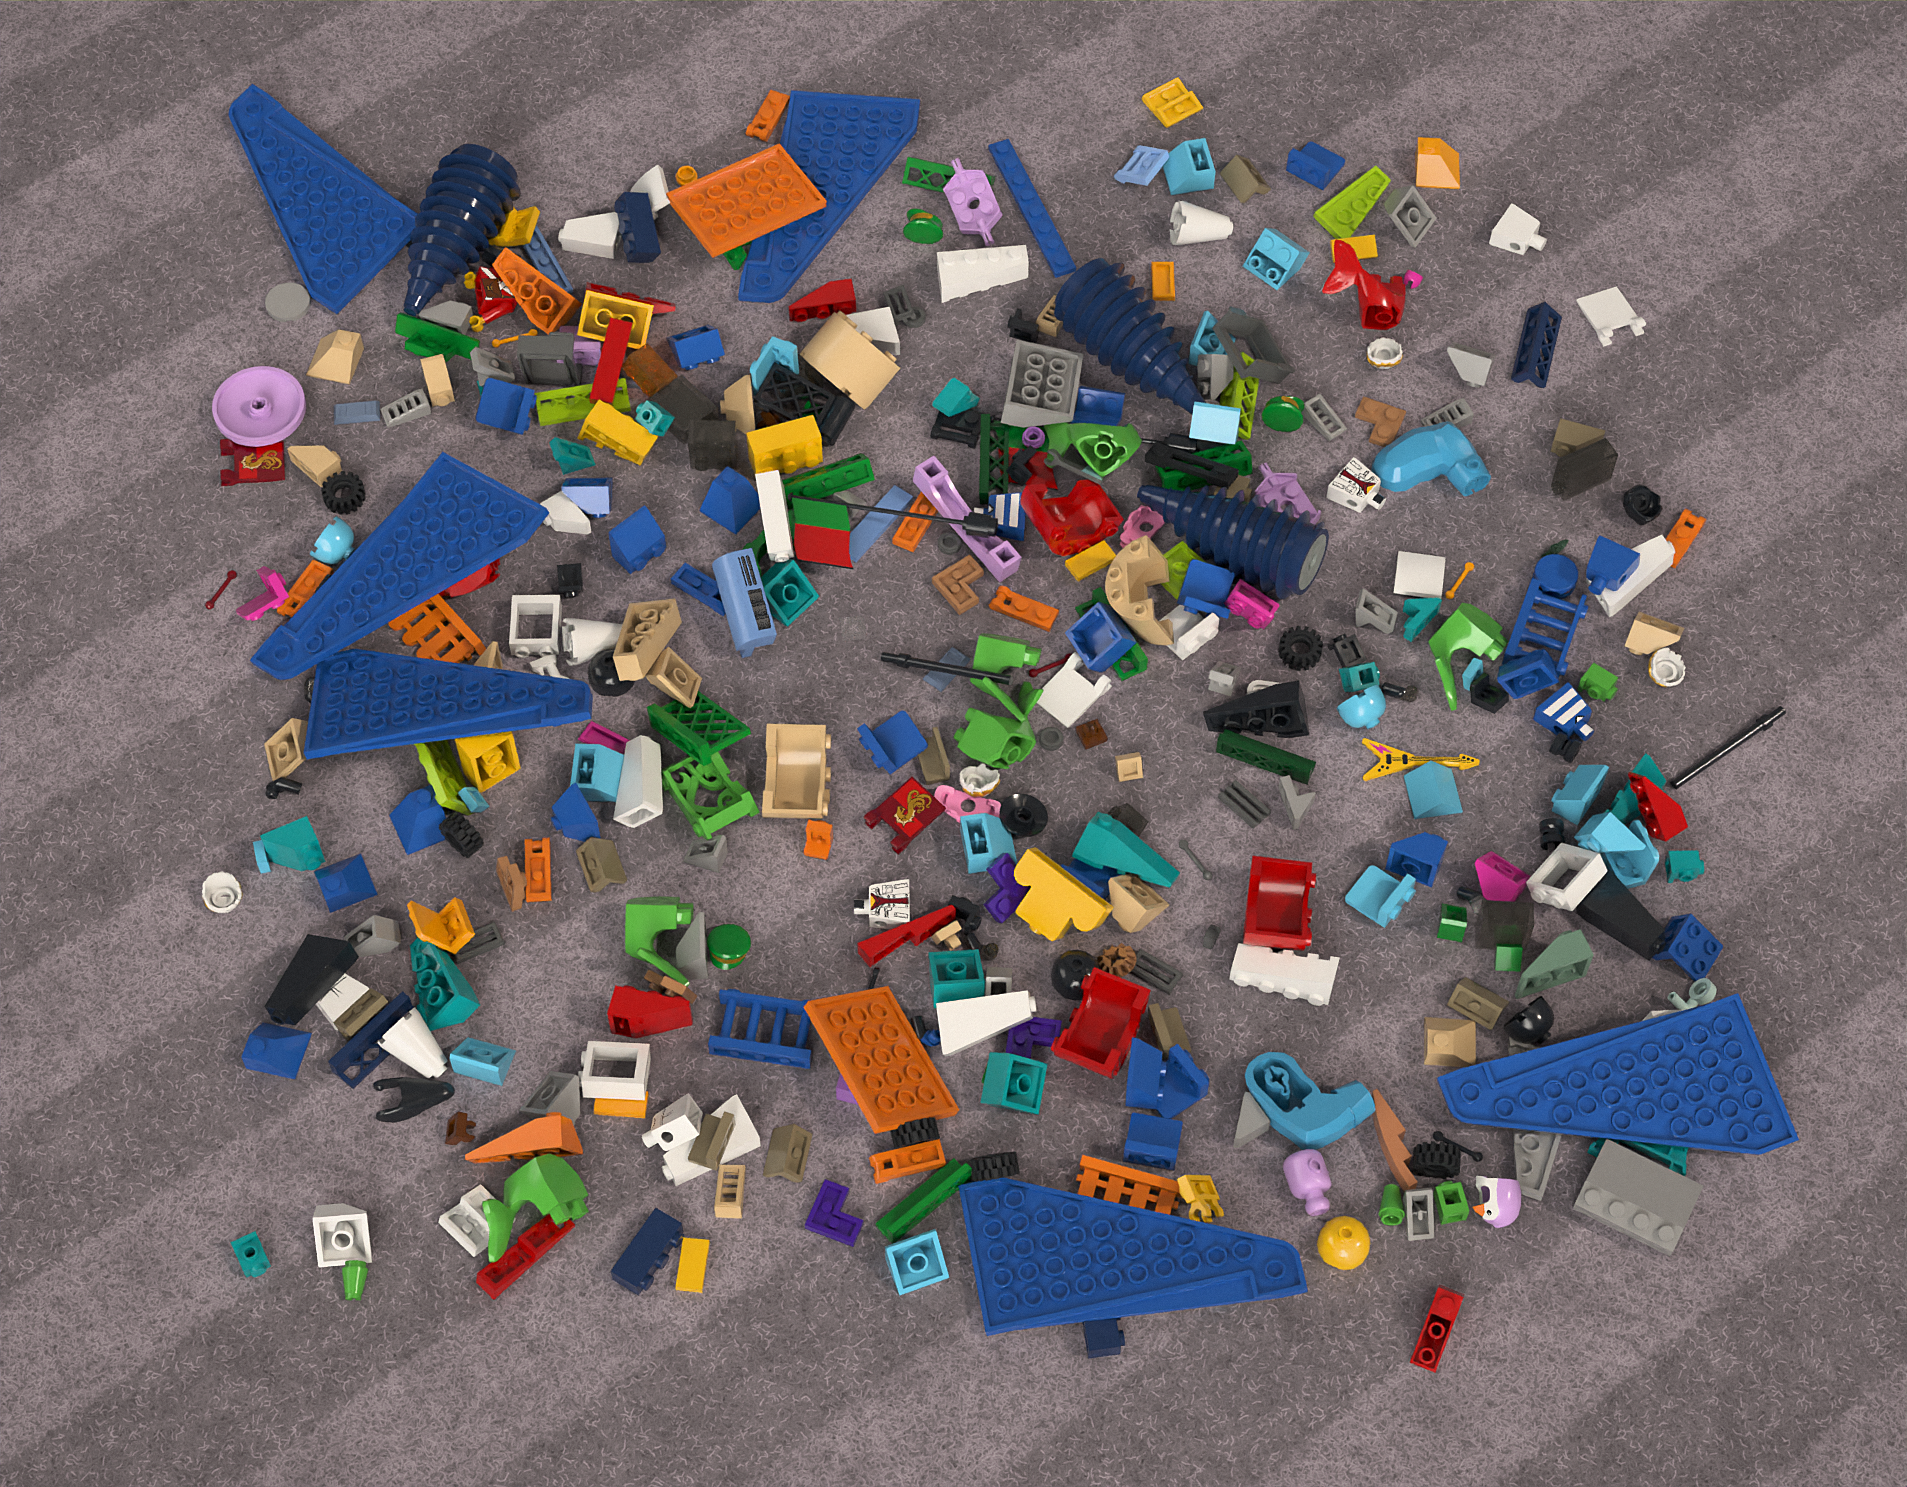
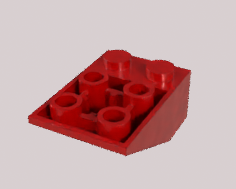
M615 985L607 1011L612 1034L636 1039L693 1024L690 1001H687L681 996L668 997L657 991H640L629 985L623 987Z

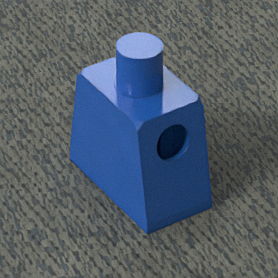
M1599 535L1587 565L1586 578L1592 581L1588 587L1589 591L1595 595H1601L1605 587L1612 591H1618L1639 567L1640 553Z

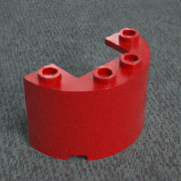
M1089 479L1078 480L1067 497L1043 499L1048 492L1044 484L1026 485L1020 499L1024 512L1050 550L1061 556L1079 554L1103 541L1105 538L1113 536L1117 533L1118 526L1124 520L1102 487Z
M1252 856L1243 944L1304 951L1305 946H1311L1312 931L1308 927V923H1311L1312 908H1308V896L1310 888H1315L1316 873H1312V862Z
M1094 967L1090 976L1086 974L1082 981L1081 989L1084 990L1083 1000L1079 1008L1074 1007L1069 1021L1072 1023L1069 1029L1064 1028L1061 1036L1055 1037L1051 1051L1054 1052L1056 1057L1114 1079L1130 1051L1132 1038H1135L1137 1035L1141 1017L1145 1013L1151 990Z

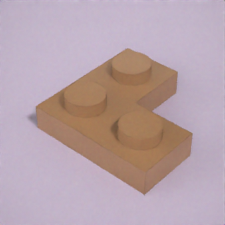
M1363 396L1355 418L1376 424L1369 442L1386 447L1395 440L1406 416V411Z
M968 555L932 577V584L956 612L961 615L979 603V598L968 585L984 576V570L971 555Z
M507 856L497 858L496 872L511 911L521 909L522 901L525 899L524 887L527 886L526 876L524 872L519 871L517 863L510 865Z
M648 969L644 977L650 983L648 987L661 994L665 991V994L669 997L681 996L690 1001V1004H693L697 998V995L687 986L667 976L663 977Z

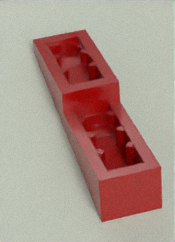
M610 318L589 397L591 404H596L598 400H601L613 406L633 326L632 322Z
M949 905L857 943L858 954L871 967L909 940L915 946H918L956 919V909L953 905Z
M548 1214L520 1235L517 1243L508 1249L498 1261L491 1262L479 1271L476 1283L493 1300L496 1299L575 1227V1224L569 1219L563 1223L564 1227L560 1229L553 1222L551 1215Z

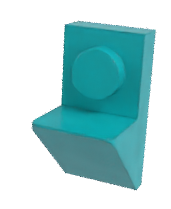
M952 378L933 401L932 406L950 417L977 406L980 398L973 394L968 386L958 379Z
M554 437L549 442L553 456L559 462L563 475L596 465L588 446Z
M1440 598L1405 600L1403 612L1410 617L1403 626L1405 628L1403 637L1412 642L1440 612L1442 600Z

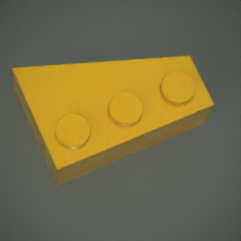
M598 400L585 419L577 439L581 441L584 438L597 443L595 446L600 449L604 446L616 451L614 455L641 466L653 448L658 436L649 433V430L636 423L632 417L623 415L615 410L611 404Z

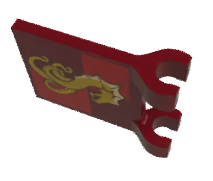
M230 439L220 440L221 456L234 455V471L229 469L220 470L221 486L285 480L284 441L253 447L240 445Z
M911 777L881 805L866 813L863 819L871 830L881 820L888 824L898 834L890 844L893 846L892 849L899 855L917 835L946 810V807L915 778Z

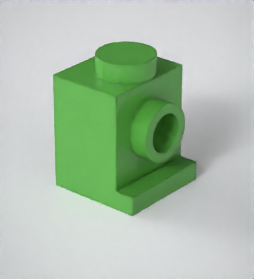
M1593 663L1581 678L1577 690L1580 692L1586 690L1588 695L1594 699H1600L1604 702L1606 699L1611 701L1618 690L1615 687L1618 677Z
M1446 1181L1435 1187L1433 1197L1441 1225L1466 1220L1469 1214V1207L1461 1182L1453 1183L1452 1181ZM1445 1201H1452L1453 1204L1446 1205Z

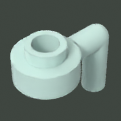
M1702 978L1694 982L1690 987V999L1686 1003L1676 992H1671L1668 995V1000L1678 1010L1690 1009L1698 1004L1704 1005L1711 1002L1716 995L1717 989L1709 979Z

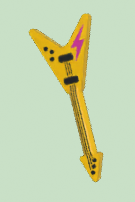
M1366 738L1362 739V744L1380 759V762L1363 776L1364 781L1414 766H1422L1430 760L1445 767H1459L1460 770L1478 766L1480 762L1479 759L1460 754L1459 757L1414 756L1413 754Z

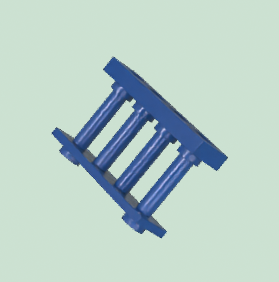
M1532 578L1505 651L1502 665L1512 659H1519L1529 655L1530 652L1523 651L1522 647H1519L1520 641L1525 642L1527 640L1562 652L1559 662L1553 660L1559 678L1560 675L1565 676L1569 662H1565V658L1579 618H1585L1588 605L1584 603L1587 595L1582 594L1579 605L1542 594L1543 591L1539 590L1541 581ZM1542 603L1574 613L1575 617L1572 624L1536 613V610L1532 609L1533 604ZM1533 621L1568 632L1569 634L1564 643L1530 632L1529 628H1526V624Z
M720 989V1004H725L726 1008L720 1035H710L708 1043L709 1054L807 1069L811 1068L812 1053L811 1050L806 1048L811 1019L804 1009L805 1004L811 1000L797 1001L741 993L736 989ZM736 1006L751 1008L746 1036L742 1040L730 1037ZM761 1010L776 1012L771 1041L767 1044L755 1041ZM786 1013L801 1015L796 1045L793 1047L780 1044Z

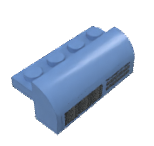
M752 548L738 550L717 558L712 563L736 651H740L742 658L752 656L755 647L773 644L777 635Z

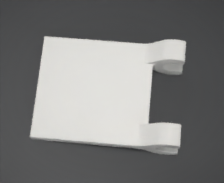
M1617 286L1576 299L1584 315L1597 332L1603 347L1612 344L1609 337L1613 336L1612 330L1630 324L1635 336L1644 334V330L1641 327L1646 325L1645 320L1636 315Z
M1076 652L1070 656L1064 667L1042 688L1044 691L1037 701L1038 705L1067 728L1112 687L1110 685L1111 679L1105 675H1102L1094 686L1076 671L1083 663L1081 662L1082 658Z

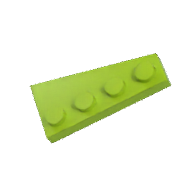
M1374 166L1318 209L1313 217L1335 239L1350 238L1387 189L1391 179L1377 166Z

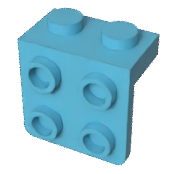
M773 336L768 344L765 343L763 345L760 357L757 361H753L750 367L752 375L751 387H753L754 396L758 393L774 363L783 366L797 375L799 374L796 345L790 341H784Z
M1640 820L1632 821L1628 829L1646 845L1643 850L1627 853L1600 854L1607 869L1611 870L1627 889L1646 884L1659 862L1658 850L1653 847L1648 837L1647 829L1642 826Z
M1371 865L1348 892L1345 902L1385 928L1391 919L1395 920L1398 917L1405 901L1409 902L1416 892L1414 889L1416 879L1407 874L1399 882L1378 867Z

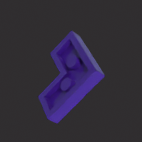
M1002 853L986 868L1000 889L983 905L998 923H1003L1017 909L1031 886H1023L1015 880L1014 870L1016 864L1008 853Z
M1033 1017V1019L1009 1029L1005 1053L1031 1059L1033 1045L1051 1047L1055 1037H1060L1062 1021Z
M825 1179L806 1220L805 1229L854 1247L864 1222L862 1219L841 1212L849 1194V1188Z

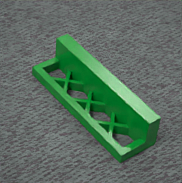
M907 157L902 183L945 193L942 187L951 179H947L945 175L953 177L955 170L953 166ZM911 167L918 168L924 177L918 181L908 180ZM924 170L931 171V172L926 175V173H925ZM934 173H940L945 182L939 186H934L928 177ZM986 174L990 186L994 185L996 176ZM923 180H926L928 184L921 183V182H922Z
M1242 440L1237 441L1235 445L1226 444L1193 453L1206 459L1219 457L1212 461L1239 469L1238 475L1240 476L1253 474L1252 455ZM1236 450H1240V451H1241L1240 453H1236V454L1230 453V452L1236 451ZM1174 458V460H1177V461H1180V462H1183V463H1186V464L1189 463V462H1186V461H1183V460ZM1192 465L1207 471H1211L1210 469L1198 465ZM1155 466V470L1161 478L1163 488L1170 489L1172 487L1174 490L1185 491L1190 486L1192 491L1203 488L1206 485H1212L1207 483L1206 479L1176 469L1165 473L1164 470L1166 469Z
M862 453L782 480L787 509L793 508V502L788 500V494L791 492L797 496L821 499L835 492H841L873 481L875 478L869 458Z
M1099 587L1092 591V600L1075 607V610L1081 618L1085 614L1083 610L1094 606L1098 602L1110 606L1111 604L1102 588ZM1138 643L1125 653L1127 656H1121L1118 662L1111 665L1121 681L1147 670L1148 658ZM1121 660L1131 662L1134 669L1123 673L1119 667Z
M953 1158L876 1223V1227L892 1244L896 1243L959 1190L958 1185L969 1182L971 1180L972 1168L967 1163L961 1166Z

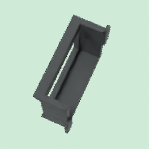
M1229 307V311L1212 328L1241 379L1250 376L1280 384L1290 373L1295 372L1294 368L1287 362L1263 320L1247 316L1241 309ZM1229 334L1247 339L1258 358L1249 367L1246 365Z
M550 332L549 336L519 335L517 358L526 384H529V381H531L532 384L573 385L575 383L578 386L581 385L583 365L575 363L573 357V333ZM543 360H563V363H553L552 361Z

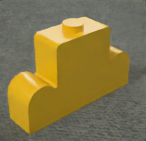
M1036 847L1027 849L1015 867V880L1023 886H1031L1017 907L1016 914L1030 924L1029 928L1039 935L1043 934L1051 941L1063 938L1073 923L1081 931L1099 928L1114 908Z

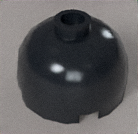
M615 649L599 652L591 660L588 667L589 684L595 692L602 696L618 697L627 693L635 683V681L619 680L613 659Z
M1078 949L1066 951L1059 955L1053 964L1051 971L1052 986L1066 999L1074 1001L1083 1000L1084 990L1081 989L1082 981L1086 974L1090 976L1094 967L1100 969L1099 963L1094 956L1086 951Z
M1539 996L1530 1002L1528 1007L1512 1017L1504 1025L1503 1029L1511 1038L1523 1044H1531L1535 1041L1541 1044L1551 1036L1549 1030L1554 1024L1553 1010L1542 996Z

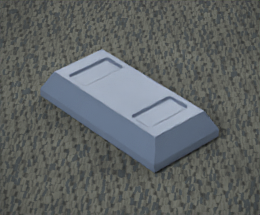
M379 401L334 405V425L380 421Z
M951 647L938 662L965 667L971 659ZM930 670L923 680L942 692L956 675Z

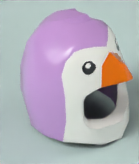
M1476 1176V1188L1479 1191L1480 1203L1472 1207L1474 1211L1495 1228H1503L1513 1223L1519 1215L1521 1207L1519 1181Z

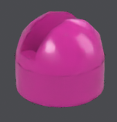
M1407 270L1403 283L1407 286L1408 282L1412 281L1410 289H1414L1420 285L1423 277L1411 270Z

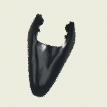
M398 1077L378 1080L373 1084L374 1089L378 1091L400 1086L401 1102L398 1107L377 1112L376 1119L381 1122L391 1123L407 1120L450 1099L454 1095L455 1089L450 1083L422 1078Z

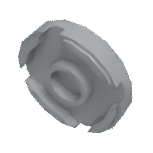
M283 283L269 291L266 295L265 305L268 314L273 319L287 322L291 320L296 321L305 316L310 309L311 300L308 291L302 285Z

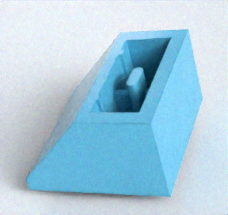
M1205 138L1184 141L1168 153L1169 158L1162 167L1171 195L1214 189L1216 171Z
M1265 228L1243 267L1278 290L1300 270L1310 252L1278 230Z
M575 744L570 786L577 783L586 801L616 802L624 755L600 744Z
M987 813L960 816V833L968 874L987 871L986 868L1002 853H1008L1017 865L1011 832L1003 825L1000 818Z

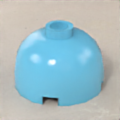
M337 516L333 519L336 521L334 526L329 523L314 544L318 548L316 552L312 550L310 552L312 557L324 564H336L343 558L347 560L355 550L352 547L354 533L351 527Z
M1378 684L1363 690L1364 692L1359 695L1352 696L1336 708L1348 725L1354 728L1366 726L1367 729H1371L1380 723L1379 718L1386 709V700Z

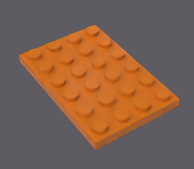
M780 143L666 193L670 200V205L712 258L825 208L827 203L826 199Z
M888 986L811 1000L805 1004V1011L875 1134L898 1129V1126L904 1125L905 1122L935 1117L938 1120L955 1116L960 1109Z

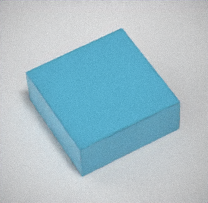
M1473 658L1462 674L1465 689L1470 691V685L1473 680L1484 673L1482 660Z
M464 787L458 792L471 812H483L489 807L476 787Z
M262 840L253 842L256 861L261 874L271 872Z

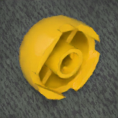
M1338 1216L1327 1221L1320 1230L1317 1241L1318 1252L1324 1262L1341 1270L1354 1269L1361 1265L1369 1254L1371 1244L1368 1230L1363 1223L1349 1216Z

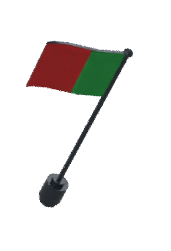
M995 415L990 417L991 423H1001V418H995ZM1009 425V466L1014 461L1011 458L1019 449L1023 451L1027 449L1022 442V434L1028 427L1022 428ZM1044 425L1036 426L1044 432L1045 442L1041 447L1035 449L1037 452L1025 465L1032 473L1031 478L1025 485L1044 484L1047 489L1058 491L1053 468H1049L1044 463V459L1047 458L1050 440ZM996 430L998 440L1004 435V430ZM1170 433L1169 437L1164 438V441L1141 438V443L1154 444L1157 442L1191 454L1196 453L1198 439L1189 438V435ZM999 449V458H1000L1001 456L1004 455V452H1002V451ZM1008 474V483L1019 484L1012 480Z
M793 492L788 494V500L793 502L795 514L794 546L797 559L800 562L853 569L849 554L850 523L847 508L962 525V530H966V535L982 538L995 537L998 528V518L982 513L969 512L968 516H964L963 520L797 496L793 495Z

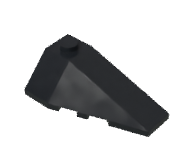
M1299 680L1274 684L1203 711L1208 731L1223 733L1226 729L1240 734L1242 730H1250L1255 732L1257 736H1263V732L1278 733L1277 737L1280 738L1309 735L1305 698Z

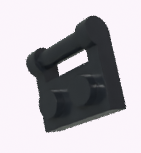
M968 409L948 417L939 411L935 424L932 427L930 438L936 440L942 438L959 442L975 449L981 431V414L986 413ZM941 428H950L966 433H971V435H964L952 431L943 430Z

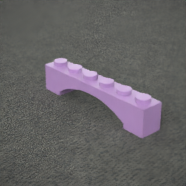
M935 456L915 467L913 482L944 518L963 520L964 516H968L969 512H972L954 487L948 476V471ZM949 523L999 582L1018 571L1022 557L1007 540L1003 541L997 536H990L989 538L966 535V530H962V525Z

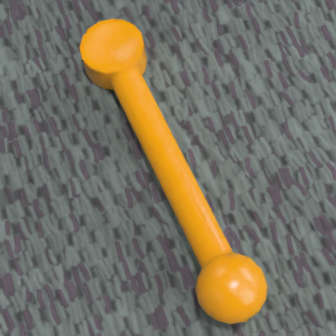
M531 329L529 333L522 335L537 336L538 332L535 329ZM519 335L502 340L494 339L492 346L498 348L501 344L516 341Z
M1467 562L1465 564V570L1451 590L1445 593L1447 599L1454 598L1456 589L1468 572L1474 569L1473 563Z

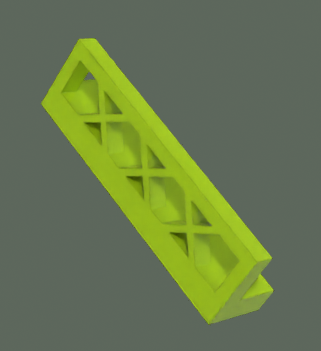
M1244 352L1240 353L1246 365L1250 366L1255 361ZM1234 367L1233 379L1221 392L1219 405L1241 409L1240 420L1244 430L1239 427L1238 436L1248 440L1251 437L1259 379L1250 376L1241 379ZM1245 382L1247 383V386H1248V388H1249V390H1250V391H1249V394L1247 393V391H1246V389H1245V386H1244ZM1242 400L1247 408L1246 413L1241 404Z
M622 378L619 379L617 387H622V390L616 391L613 404L615 410L620 413L631 411L626 379ZM593 383L534 393L537 396L536 405L540 426L586 419L595 406L589 400V393L592 390ZM571 395H574V396H575L574 398H569V399L566 398L567 396H571ZM541 400H552L551 402L541 403Z

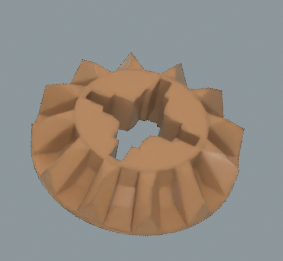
M1120 943L1118 946L1112 944L1109 950L1103 949V955L1098 956L1097 959L1100 970L1121 978L1132 971L1137 957L1131 946L1126 947L1123 943Z

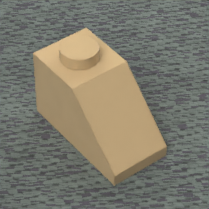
M443 354L420 359L432 407L437 405L446 406L450 402L455 401Z
M290 446L287 449L290 460L320 487L323 486L324 481L327 482L326 478L328 476L334 478L333 473L337 472L339 474L342 471L339 455L335 451L330 452L325 446Z

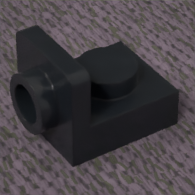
M1017 308L1015 315L1010 316L1007 328L1010 329V337L1036 344L1039 335V325L1031 321L1022 320V309Z
M1346 633L1333 638L1334 644L1327 646L1329 651L1334 649L1342 668L1357 665L1367 660L1355 634L1347 637Z

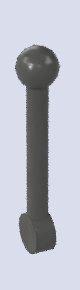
M1180 840L1179 847L1186 851L1201 870L1203 878L1210 880L1212 872L1206 870L1189 849L1188 841Z

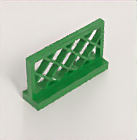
M699 691L696 696L699 703H694L691 708L677 700L663 707H659L655 703L648 706L647 712L651 727L703 766L712 763V754L751 734L748 726ZM712 710V713H701V711ZM672 711H679L678 714H669ZM685 711H696L695 713H684ZM709 720V723H698V721ZM715 720H726L725 723H714ZM681 721H692V723L682 724ZM712 730H723L722 733H711ZM728 730H739L735 733H728ZM695 731H706L705 733H695ZM708 741H718L712 745L708 743Z

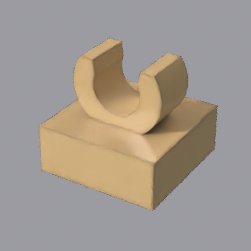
M1139 752L1115 756L1119 782L1143 778L1142 760Z
M956 920L936 932L931 938L936 945L944 941L948 949L952 951L961 945L960 940L955 934L962 928Z

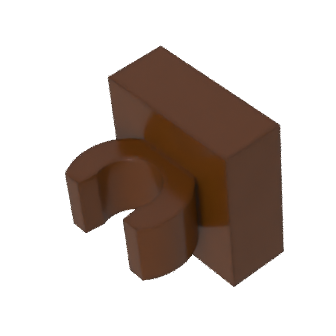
M770 410L768 413L762 411L760 415L763 420L757 424V427L762 429L783 422L777 414Z
M1098 719L1075 727V731L1085 750L1108 741V737Z
M458 1111L448 1119L445 1144L457 1145L460 1141L467 1143L474 1140L475 1136L469 1135L466 1129H473L476 1127V1123L470 1120L467 1121V1113Z

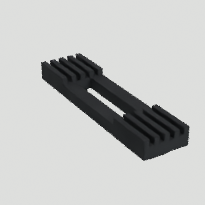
M1157 442L1145 454L1146 463L1164 469L1170 467L1206 479L1209 484L1221 488L1226 487L1227 490L1238 478L1239 469ZM1174 458H1177V459H1180V460H1183V461H1186V462H1189V463H1192V464H1195V465H1198V466H1201V467L1210 469L1211 471H1207V470H1204V469H1201V468H1198V467H1195V466H1192V465H1189V464H1186V463H1183V462L1174 460Z

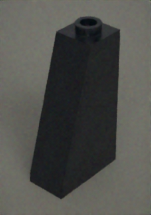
M1609 869L1576 906V914L1649 961L1655 954H1660L1665 948V929Z
M307 934L264 1006L270 1014L272 1021L280 1025H296L359 958L350 941Z

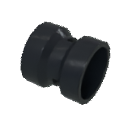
M1560 731L1554 739L1549 752L1555 756H1562L1566 762L1571 764L1583 743L1577 739L1572 740L1568 738L1566 733Z
M1548 818L1539 823V831L1542 834L1540 847L1543 850H1548V843L1555 844V849L1561 843L1565 844V837L1562 835L1565 830L1564 822L1561 819Z

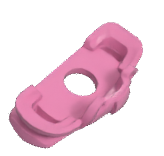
M1141 505L1129 515L1128 520L1124 524V532L1120 535L1121 547L1124 548L1133 540L1146 535L1151 539L1165 524L1163 517L1157 512L1152 511L1150 507ZM1145 523L1153 525V529L1148 532L1141 531L1140 527Z
M945 785L939 786L935 791L934 797L946 807V814L955 818L959 823L960 816L987 813L1000 818L1001 803L996 800L972 797L965 792ZM972 800L975 803V809L972 812H964L961 809L963 801Z

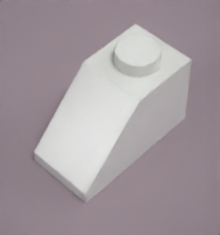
M562 491L540 503L549 511L548 516L543 521L546 526L551 525L555 531L587 535L591 533L589 519Z

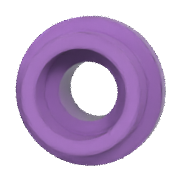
M1036 426L1028 427L1022 434V442L1027 448L1030 445L1034 449L1039 448L1045 442V434Z

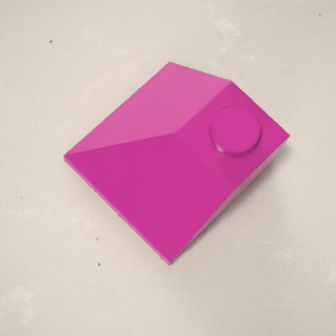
M1493 851L1488 852L1475 861L1483 897L1489 900L1488 903L1497 910L1505 911L1510 908L1527 887L1526 882L1531 876Z

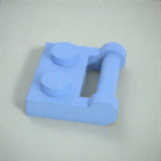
M1138 145L1133 151V156L1122 170H1118L1114 175L1115 180L1123 184L1130 182L1147 186L1168 160V151Z

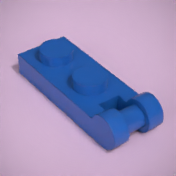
M684 563L671 578V584L709 606L721 616H724L726 613L722 600L716 599L718 596H721L717 582L689 564Z

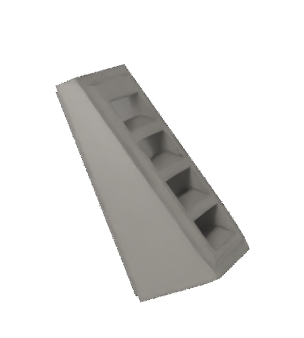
M423 388L413 391L380 409L387 428L431 414ZM409 405L412 406V409L408 410L407 406ZM402 408L404 413L400 414L398 409ZM391 411H393L395 414V418L393 419L391 418L389 413Z
M1321 394L1304 403L1302 415L1328 441H1331L1347 430L1346 426ZM1318 407L1319 410L1314 412L1313 409ZM1324 413L1325 416L1320 419L1318 416ZM1330 419L1332 422L1325 426L1323 422ZM1334 425L1338 427V429H1336L1333 432H1330L1328 430Z
M1461 398L1421 419L1420 422L1424 427L1432 426V421H1435L1436 424L1442 423L1440 418L1443 417L1445 422H1451L1456 427L1461 428L1472 423L1474 414L1465 399Z

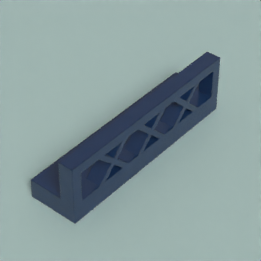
M1546 302L1527 309L1511 375V380L1520 383L1529 379L1539 388L1546 387L1562 316ZM1548 316L1553 319L1552 326L1550 325ZM1545 332H1546V335H1547V338H1548V344L1546 343V340H1545V337H1544V333H1545ZM1540 349L1542 350L1544 361H1542ZM1536 367L1538 368L1540 378L1535 374Z
M402 991L328 1061L331 1071L352 1089L391 1054L386 1050L383 1051V1048L375 1042L382 1039V1036L396 1022L414 1008L410 997ZM369 1048H379V1056L375 1060L364 1061V1053ZM360 1065V1074L353 1081L344 1074L350 1066Z

